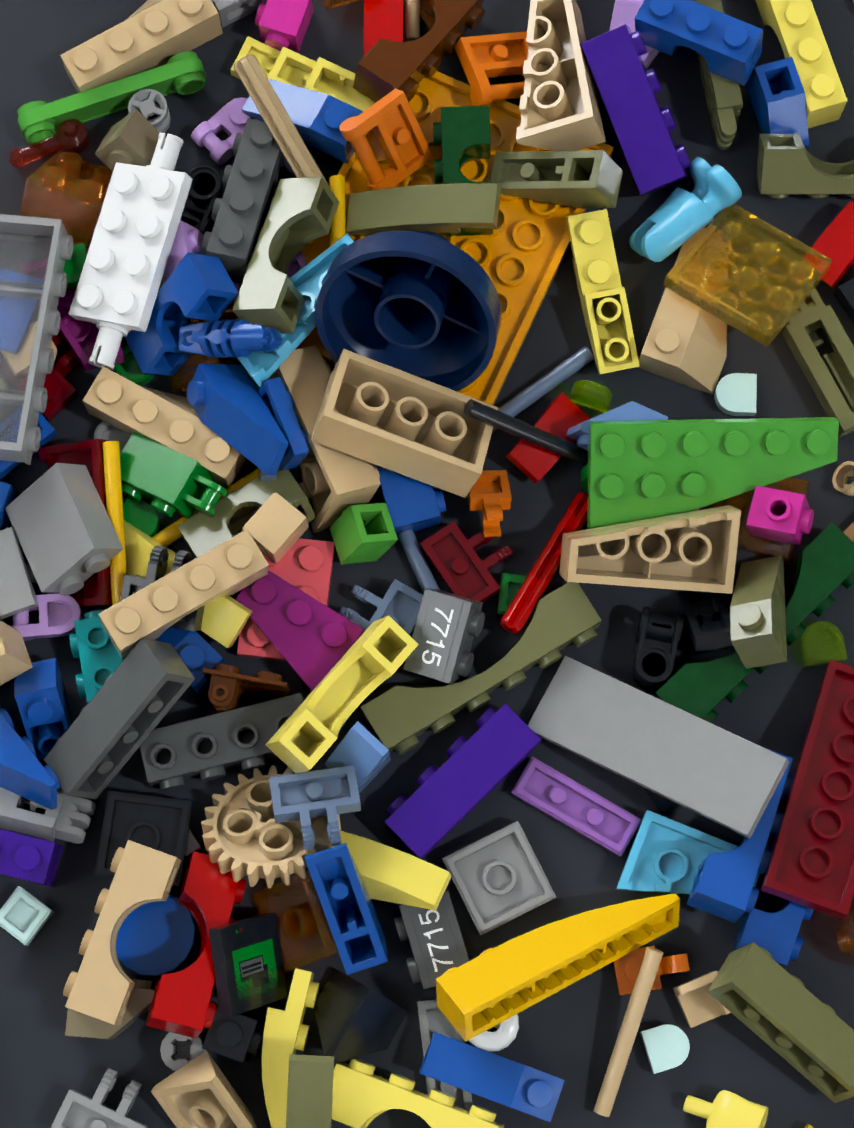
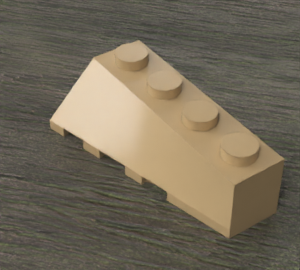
M147 0L125 21L61 54L60 57L67 75L77 92L80 93L165 65L174 55L191 51L223 34L219 13L211 0Z
M531 0L526 39L528 54L523 66L525 83L524 93L520 96L519 110L521 112L520 127H517V143L553 151H576L606 142L593 74L581 46V43L586 42L581 11L576 0Z
M317 345L294 350L268 378L269 380L281 377L285 389L293 397L294 413L299 426L306 431L308 436L309 453L299 464L303 479L299 486L307 499H311L316 518L310 521L314 533L321 532L333 525L342 515V511L350 505L368 504L381 484L379 471L375 464L310 440L331 374L330 365L327 360L322 358Z
M104 366L82 400L89 414L102 421H107L120 431L131 435L133 432H136L198 461L213 476L212 481L224 488H228L233 484L247 460L246 457L200 421L193 406L186 397L137 385Z

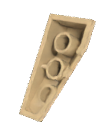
M703 227L682 244L640 354V367H637L638 369L713 395L727 357L728 235Z

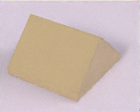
M205 1051L169 1075L151 1090V1093L177 1128H257L252 1114L208 1051Z

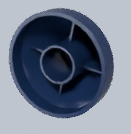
M427 231L380 232L361 238L347 246L334 259L327 271L317 298L315 311L316 326L320 339L335 363L343 349H346L454 391L467 387L484 372L493 356L502 319L498 293L485 270L469 254L451 244L446 238L437 233Z

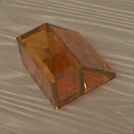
M58 151L26 179L20 216L62 219L68 235L73 237V243H85L86 248H89L113 172L107 166H98L82 160V157L76 153Z

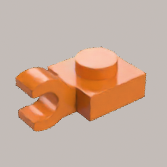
M482 470L480 477L467 495L469 511H482L484 537H501L500 521H503L502 510H510L512 500L507 470Z
M647 947L638 948L613 962L619 995L632 993ZM687 953L662 957L651 990L662 988L660 975L690 971Z

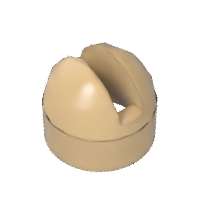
M846 461L835 470L832 483L837 491L854 497V481L851 484H847L848 479L854 480V462Z

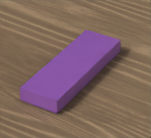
M533 756L511 792L515 797L618 857L622 856L642 821L640 818Z

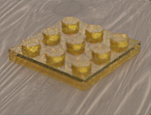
M733 204L721 210L666 275L664 286L768 347L829 271L832 259L738 205Z

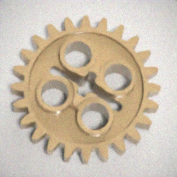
M272 765L268 775H262L258 768H254L253 778L249 780L240 773L238 774L239 785L234 786L225 782L223 784L225 796L213 794L214 806L205 807L204 809L206 820L201 821L204 834L202 837L205 850L209 852L211 863L218 862L221 874L232 871L234 882H238L247 875L250 887H254L260 878H265L267 887L271 888L275 878L281 877L285 885H290V874L296 873L302 879L306 878L305 867H307L305 856L331 848V843L327 836V816L310 818L311 827L315 833L314 849L304 850L300 820L275 823L269 777L293 774L289 767L283 774H277L275 765ZM337 814L339 829L341 830L340 814Z

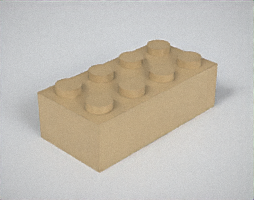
M343 349L330 374L310 440L466 498L482 473L493 426L465 415L464 407L470 399L495 410H498V407Z

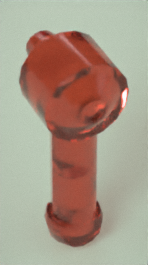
M66 120L58 127L57 135L21 149H13L9 154V162L12 166L21 168L25 167L29 162L63 149L71 154L82 153L89 146L90 137L88 131L79 120Z

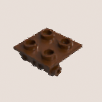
M215 664V669L203 668V673L210 683L208 697L218 713L238 709L242 691L279 698L292 695L288 683L282 682V676L276 673L257 671L256 677L240 674V668L227 664Z

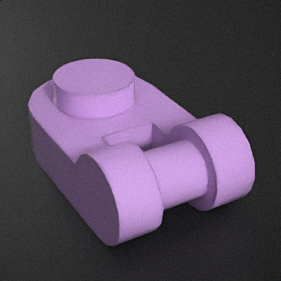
M241 97L231 100L208 121L199 124L191 134V139L199 147L205 146L210 151V157L218 165H223L233 157L232 150L236 134H243L248 118L254 119L242 113V108L248 98ZM224 130L230 137L221 141L216 135Z
M54 593L36 595L38 607L12 616L13 626L11 627L21 632L24 641H30L40 638L64 637L74 633V621L82 620L83 612L73 597ZM39 610V623L29 624V612Z

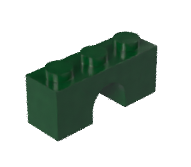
M489 106L441 107V122H433L434 146L442 147V160H434L435 184L492 183L471 181L461 172V168L471 160L490 159ZM461 228V233H445V236L493 234V229Z

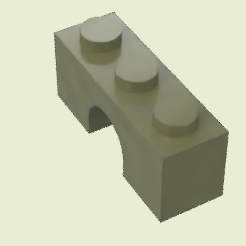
M279 466L276 480L263 482L259 476L240 489L228 493L225 498L218 501L214 507L216 510L214 517L197 512L177 527L197 558L243 531L242 527L273 493L281 495L305 515L308 522L315 519L316 516L305 493L290 471H282Z

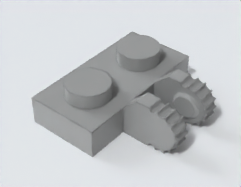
M109 1068L105 1072L93 1098L69 1089L51 1128H148L149 1126L127 1116L142 1084L132 1080L125 1088L122 1095L123 1098L117 1110H114L103 1104L117 1080V1071Z

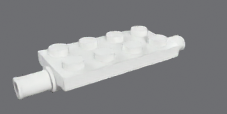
M159 133L150 165L144 167L116 162L69 311V315L76 320L94 323L99 329L92 355L88 361L91 365L99 368L107 366L108 369L114 370V363L122 337H127L128 332L131 330L146 332L193 180L185 172L174 171L184 141L173 134H167L165 138V133Z

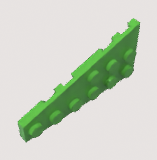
M835 417L589 421L587 529L690 512L754 490L756 486L763 487L836 462L839 420Z

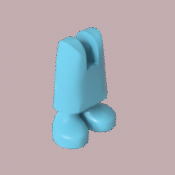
M696 157L691 162L692 166L689 167L690 175L695 184L692 192L690 193L677 187L667 200L633 232L629 241L632 250L651 261L661 262L696 232L711 223L714 216L721 210L735 204L742 197L741 189L734 178L722 166L715 164L711 167L704 159Z

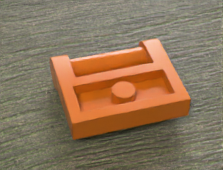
M527 31L459 38L454 48L470 84V97L473 105L488 106L492 101L516 99L523 95L525 82L490 85L488 78L523 75L524 60H527L528 54Z
M396 88L360 115L344 120L339 126L343 138L346 141H350L368 177L366 185L369 191L394 188L434 158L405 93ZM371 129H373L390 164V167L385 171H382L365 136Z

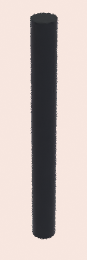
M472 399L464 407V414L583 466L588 464V451L574 443Z

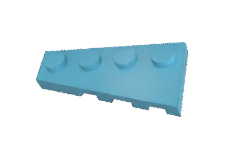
M348 234L290 277V280L305 299L294 333L280 334L283 339L282 345L278 349L276 348L275 351L252 352L248 357H237L259 387L268 380L316 327V303L327 271L339 253L354 243Z

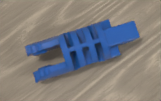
M247 320L206 321L180 327L179 351L203 355L209 358L248 357L252 352L275 351L276 348L278 349L282 345L283 339L279 333L280 331L275 328L264 327V325L257 323L250 324Z

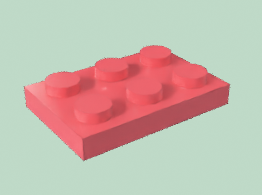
M299 538L277 564L262 552L269 564V571L328 607L335 553L334 542ZM249 617L239 634L237 655L240 657L287 662Z

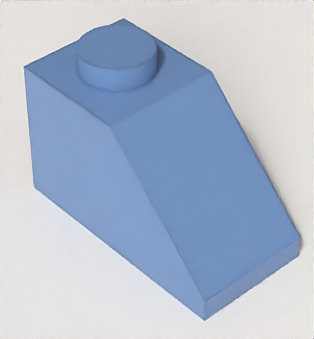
M357 721L325 762L326 769L354 765L360 794L391 761L390 752Z

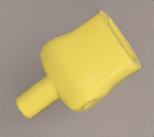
M726 1090L720 1091L713 1103L688 1095L683 1107L684 1112L707 1119L706 1128H764L768 1116L767 1106L748 1101Z

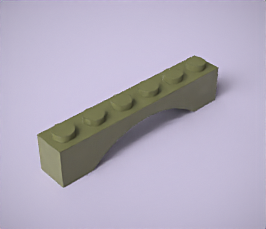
M568 582L539 600L533 619L522 638L505 657L486 671L465 681L442 687L413 688L396 685L361 706V712L377 739L390 753L396 751L398 756L417 746L420 743L417 737L432 729L434 734L452 725L456 721L453 715L466 707L470 712H473L487 704L491 700L489 693L501 686L504 687L505 691H508L527 679L524 672L534 666L539 665L542 670L552 665L562 657L559 652L572 643H574L576 648H579L593 640L597 636L595 629L599 628L602 620L579 583Z

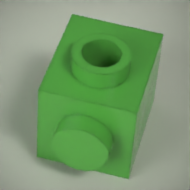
M386 503L350 505L342 511V515L330 527L341 565L375 562L398 540Z

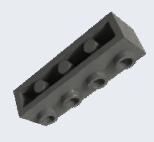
M249 118L247 119L243 134L237 133L235 136L232 150L235 160L233 166L227 165L222 180V188L225 189L222 199L216 198L212 210V222H215L212 232H205L201 246V254L219 257L232 282L238 284L243 282L247 265L256 247L259 232L264 225L286 160L266 123Z
M141 638L130 649L127 657L115 672L105 680L102 688L90 703L81 710L77 719L65 734L56 741L55 746L44 758L45 763L55 772L66 796L97 799L195 680L170 643Z
M298 693L154 729L140 745L148 783L152 787L160 786V791H169L185 786L184 779L201 776L202 781H209L226 776L225 769L241 765L243 771H248L266 766V759L276 757V755L265 744L304 701L302 694Z

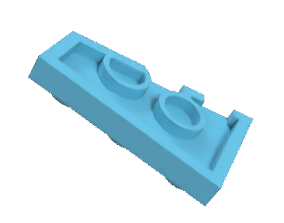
M646 810L615 890L690 895L698 867L708 853L728 852L739 846ZM757 873L753 887L756 886V883L760 875L759 873Z

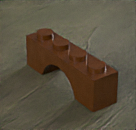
M423 0L420 16L426 23L429 32L419 39L408 42H395L381 38L358 62L353 88L375 103L396 88L403 91L408 102H410L419 88L420 81L424 77L430 79L439 68L442 57L447 52L449 54L455 52L454 46L459 38L463 37L465 31L468 28L474 30L479 25L485 14V9L482 8L484 0Z

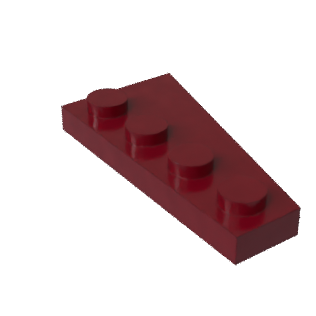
M93 439L39 448L40 461L47 462L48 470L55 463L86 465L106 509L103 442L109 440ZM110 565L106 569L94 573L84 582V587L81 590L71 594L80 607L112 605Z

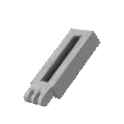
M60 786L57 789V808L51 810L0 787V829L54 842L56 838L77 844L83 843L86 835L84 830L88 829L91 822L89 816L94 814L96 808L94 802L79 797L66 796ZM25 803L30 805V810L35 811L37 807L46 809L45 814L17 808V805Z

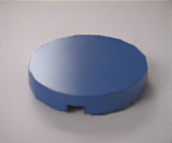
M169 894L167 901L151 902L142 905L131 912L124 920L117 935L116 952L118 959L126 968L140 975L160 976L175 971L188 959L196 937V925L189 911L177 903V897Z

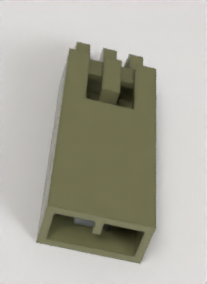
M694 0V2L724 13L721 0ZM696 52L716 145L721 150H728L732 146L737 130L738 116H740V109L743 107L740 85L709 72L706 59Z
M809 285L804 288L808 304L805 303L802 295L797 291L790 295L794 311L791 310L784 298L776 301L775 305L786 325L782 335L826 415L839 420L838 436L840 438L854 431V346L831 305L825 306L816 288L813 285ZM820 328L834 352L828 355L826 353L822 357L817 348L821 347L824 341L822 338L819 339L815 332Z

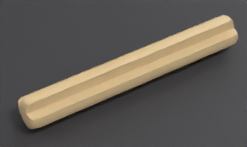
M253 54L241 58L234 64V70L297 178L318 176L324 178L257 58Z

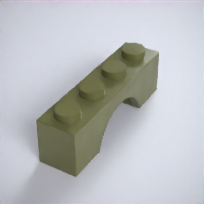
M799 133L759 134L756 180L760 194H766L772 198H785L789 194H806L812 198H825L829 194H846L854 198V160L844 163H829L819 160L805 148Z
M322 176L280 179L275 195L271 200L264 225L259 232L253 255L247 265L239 294L234 301L232 310L240 320H247L250 324L257 323L264 325V327L275 328L280 331V334L294 333L305 299L287 276L289 266L303 247L329 233L339 204L338 199Z

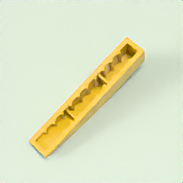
M674 893L627 901L586 911L546 924L508 940L495 948L486 949L478 957L459 967L450 968L442 976L436 978L437 1007L466 1042L679 926L680 898Z

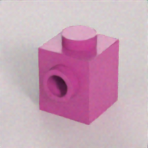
M267 0V3L261 2L255 18V25L259 26L261 42L279 51L284 46L298 53L313 14L312 0Z
M756 486L746 526L754 537L800 545L803 533H810L814 510L809 509L810 506L805 494Z

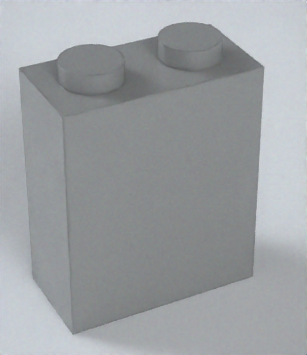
M55 463L5 508L41 592L61 593V595H70L78 592L84 587V582L89 577L106 569L111 563L110 560L123 550L86 465Z

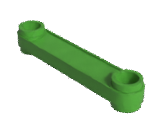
M181 52L171 57L165 65L50 103L45 101L26 103L17 110V121L27 143H45L53 139L57 131L127 109L131 97L143 89L156 90L163 96L176 92L180 95L194 94L206 86V73L202 61L195 52Z

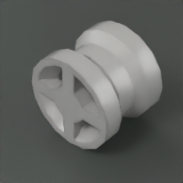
M143 89L131 97L128 104L129 114L137 109L146 119L157 115V117L149 119V122L160 133H165L168 130L171 116L166 99L160 92L153 89Z
M169 1032L162 1040L160 1048L161 1058L165 1065L177 1071L207 1051L202 1049L204 1038L201 1034L194 1039Z

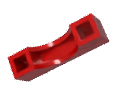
M193 851L186 865L177 903L189 911L198 925L201 936L198 958L186 969L175 973L163 974L155 986L146 1022L148 1027L194 1039L203 1031V1027L210 1029L217 1003L210 1001L213 986H216L209 929L237 921L230 918L233 904L240 905L246 887V879L234 882L232 871L221 874L218 862L211 863L210 857L207 854Z

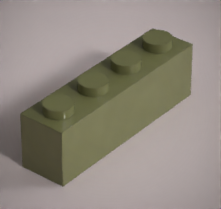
M753 942L730 952L710 986L708 993L834 1103L853 1098L854 1030L836 1015L832 1007L822 1003L806 989L799 978L790 975L773 960L772 955L764 948L759 947Z

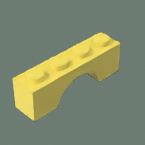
M755 0L764 25H769L776 33L785 59L793 58L805 91L808 129L839 120L848 100L812 1Z
M389 615L374 621L265 745L295 773L311 770L338 739L341 727L354 710L371 692L396 672L419 644Z
M354 1058L350 1060L349 1064L336 1063L334 1068L332 1119L353 1128H367L376 1117L390 1109H403L413 1112L424 1119L431 1128H504V1124L494 1121L497 1114L493 1111L477 1105H472L470 1111L455 1106L456 1098L447 1093L431 1089L430 1094L427 1095L414 1090L416 1082L403 1076L391 1073L388 1080L373 1073L376 1067L367 1062Z

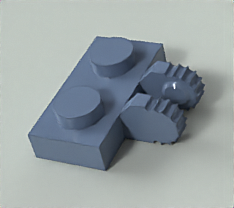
M396 579L392 582L383 599L355 585L351 591L355 598L377 608L371 620L364 619L359 613L350 608L342 607L339 611L340 615L360 626L364 631L374 621L389 615L411 636L414 632L423 595Z
M354 765L269 777L275 823L300 820L304 850L314 849L315 833L311 827L310 818L327 816L328 840L331 846L341 845L337 814L361 811Z

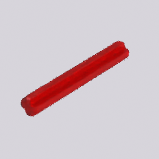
M578 493L500 620V625L510 633L518 634L559 568L563 533L580 531L586 523L588 496L586 494Z

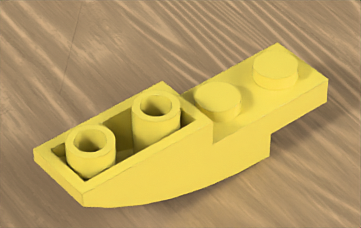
M607 209L567 216L566 223L573 254L572 264L598 373L601 375L640 367L625 288L621 284Z
M297 968L294 971L285 1011L268 1007L263 1032L262 1083L271 1128H286L290 1054L295 1055L296 1050L304 1051L309 1025L302 1024L306 1007L314 1008L320 984L313 982V972Z

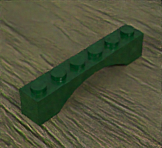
M833 522L804 548L796 559L795 578L789 599L785 605L786 644L788 646L807 629L802 622L812 612L819 618L836 601L830 595L841 584L848 589L854 583V543ZM737 652L708 662L685 664L655 693L654 697L711 723L719 715L714 708L724 698L732 703L748 687L743 679L754 669L761 674L769 665L746 669Z

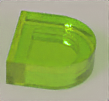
M577 380L573 384L569 399L577 405L605 413L608 411L612 393L607 387L599 383Z
M826 621L815 622L803 632L800 639V647L804 667L827 664L830 659L838 662L848 659L843 635L834 624Z

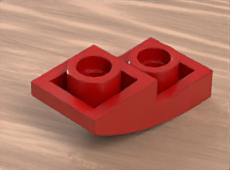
M364 0V56L381 38L395 42H404V0Z
M852 200L835 217L800 262L801 266L833 288L836 287L854 262V202Z
M562 392L554 398L532 426L573 443L575 439L566 436L568 429L591 418ZM519 439L506 455L535 484L561 458L560 455L523 439Z

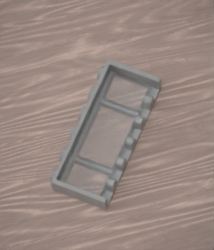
M0 214V460L25 462L26 465H31L33 451L37 452L40 447L41 430L40 427H37L39 412L44 413L47 406V389L44 388L46 373L51 374L53 370L54 352L53 349H50L52 336L58 335L60 330L61 317L60 312L57 310L59 297H64L66 294L67 276L66 273H63L65 260H70L73 253V237L68 235L62 219Z

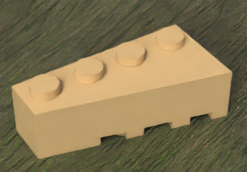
M731 505L563 533L559 575L567 582L732 594L741 510Z

